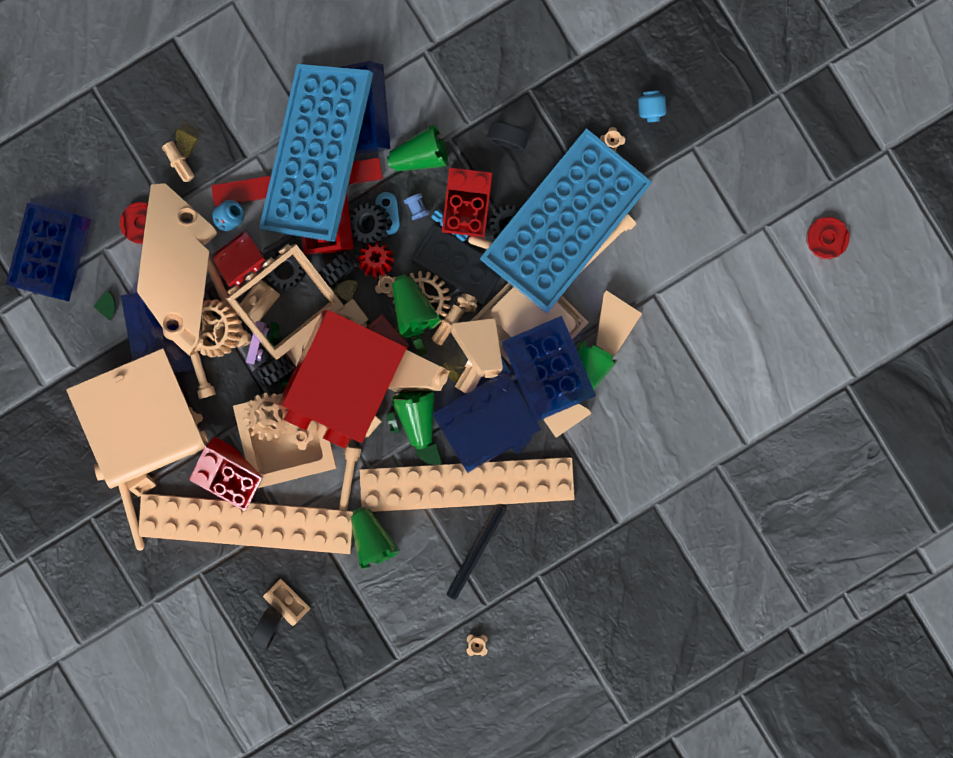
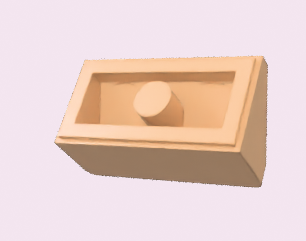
M261 279L254 285L240 305L256 324V321L260 322L279 298L280 294Z
M282 579L263 596L279 613L283 614V617L292 626L311 609Z

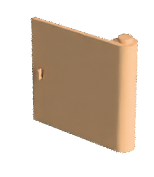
M164 349L66 389L103 477L110 489L201 451L207 445L206 443L209 442L206 432L200 431L197 428Z

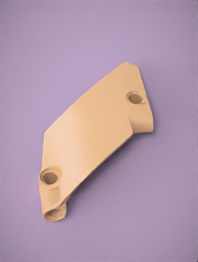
M165 183L152 184L146 216L137 293L162 326L164 336L169 340H173L183 351L192 356L203 344V339L199 336L209 259V250L204 246L217 235V232L209 222ZM186 218L192 220L190 223L182 222ZM169 325L178 326L174 331L167 329Z

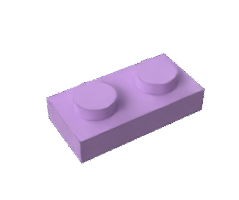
M256 321L258 328L268 338L269 328H267V323ZM254 333L246 363L257 365L258 361H262L264 349H261L262 343Z

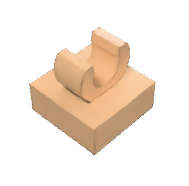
M148 474L126 482L128 489L138 497L157 486L154 479Z

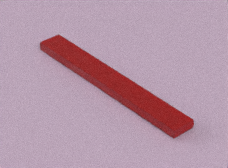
M373 158L353 162L348 185L383 180L380 159ZM271 176L211 185L214 206L217 207L226 200L245 203L266 199Z

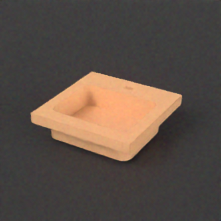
M509 283L471 320L495 318L501 356L528 383L589 323L563 296L558 299L546 314ZM504 341H507L511 347L507 348L504 345Z
M283 393L276 395V400H279ZM248 402L233 406L245 459L263 476L258 488L337 469L331 442L323 439L327 427L311 421L307 430L314 433V439L307 444L305 450H299L298 446L295 443H291L288 439L289 435L295 432V425L290 423L288 426H284L287 431L285 433L280 432V437L278 438L273 436L270 441H267L265 436L259 440L258 433L252 436L251 432L253 429L245 428L249 424L248 421H243V418L248 416L244 412L245 408H250L247 404ZM261 403V404H260V405L263 404L265 407L271 406V404H269V403ZM266 413V414H265V415H266L265 420L268 421V420H269L268 417H269L270 415H269V413ZM264 427V428H263V430H267V431L274 430L273 428L271 429L270 427Z

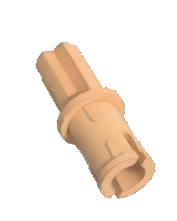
M174 141L163 145L162 149L171 161V167H175L184 182L192 180L194 174L185 161L186 157L182 156Z
M456 305L452 306L444 320H441L442 324L433 335V342L440 346L444 343L451 332L452 324L457 323L465 313L461 308Z

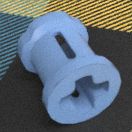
M421 193L404 200L411 210L412 220L420 219L430 213L423 204Z

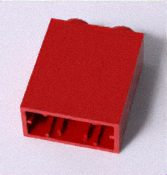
M323 310L278 405L288 409L283 420L306 431L311 421L317 422L327 427L323 439L344 449L347 448L351 439L362 443L407 348L330 310Z

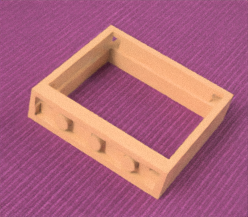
M289 244L285 245L278 251L280 253L279 256L275 259L272 257L267 259L260 271L248 274L245 279L246 282L241 286H233L227 291L229 295L225 297L270 355L276 360L314 330L323 310H330L336 313L344 306L296 244L291 246ZM293 255L329 303L273 347L236 299Z

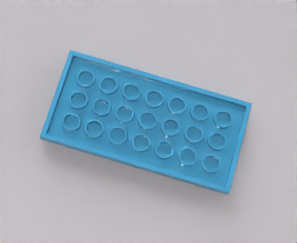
M297 64L259 226L260 230L335 242L373 77L371 71Z
M586 128L481 256L480 260L547 314L652 182Z

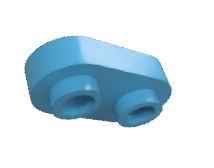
M383 192L376 198V204L386 209L384 212L389 213L390 216L386 218L391 219L393 225L386 232L388 235H393L400 227L397 200L393 194ZM388 199L390 200V205L383 206L382 201Z

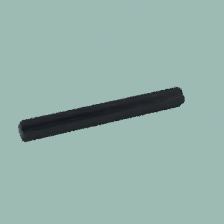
M497 504L447 591L449 598L453 600L458 598L506 512L505 507Z

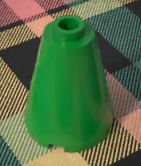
M431 125L389 151L387 161L390 168H394L395 171L448 166L446 163L449 162L444 141L437 137L438 134H441L437 126Z
M407 275L396 277L392 288L400 336H416L424 333L423 329L428 326L430 329L437 326L441 321L439 315L411 276L407 277Z
M579 341L576 347L565 393L568 394L567 399L577 404L579 401L584 402L617 362V360H612V355L597 346L586 347L587 342Z
M416 391L395 394L392 396V403L411 446H415L416 449L427 448L428 444L432 442L434 392Z
M365 507L353 511L354 515L351 517V524L361 569L370 568L371 562L373 564H380L400 552L399 547L370 509L365 510Z

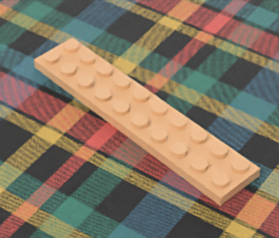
M572 457L360 469L362 507H365V510L370 509L372 512L574 500Z
M144 493L141 494L139 536L351 554L353 533L351 517L354 514L350 510L343 511L339 509L250 502L247 510L244 511L226 500Z

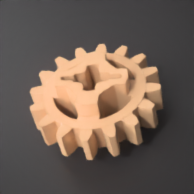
M264 393L262 394V399L257 395L254 397V401L250 400L247 403L250 408L244 409L248 416L244 417L243 421L249 422L245 428L253 429L251 432L252 436L258 433L259 440L265 436L267 441H270L273 436L275 438L280 437V432L285 433L287 431L284 426L290 424L283 420L286 414L285 409L287 408L278 405L280 399L276 400V394H272L268 398V394ZM261 403H269V404H271V406L265 407L263 404H262V405H260V404H261ZM266 413H269V415H270V416L268 417V418H269L268 421L265 420V417H266L265 414H266ZM264 427H270L271 429L273 428L274 430L267 431V430H263V428H264Z

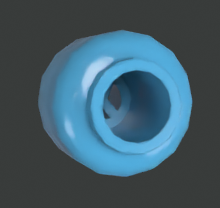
M660 90L643 92V95L638 98L639 116L647 118V122L660 121V117L667 113L665 95L660 94Z
M226 200L215 207L212 213L213 222L219 229L231 231L243 222V208L236 201Z

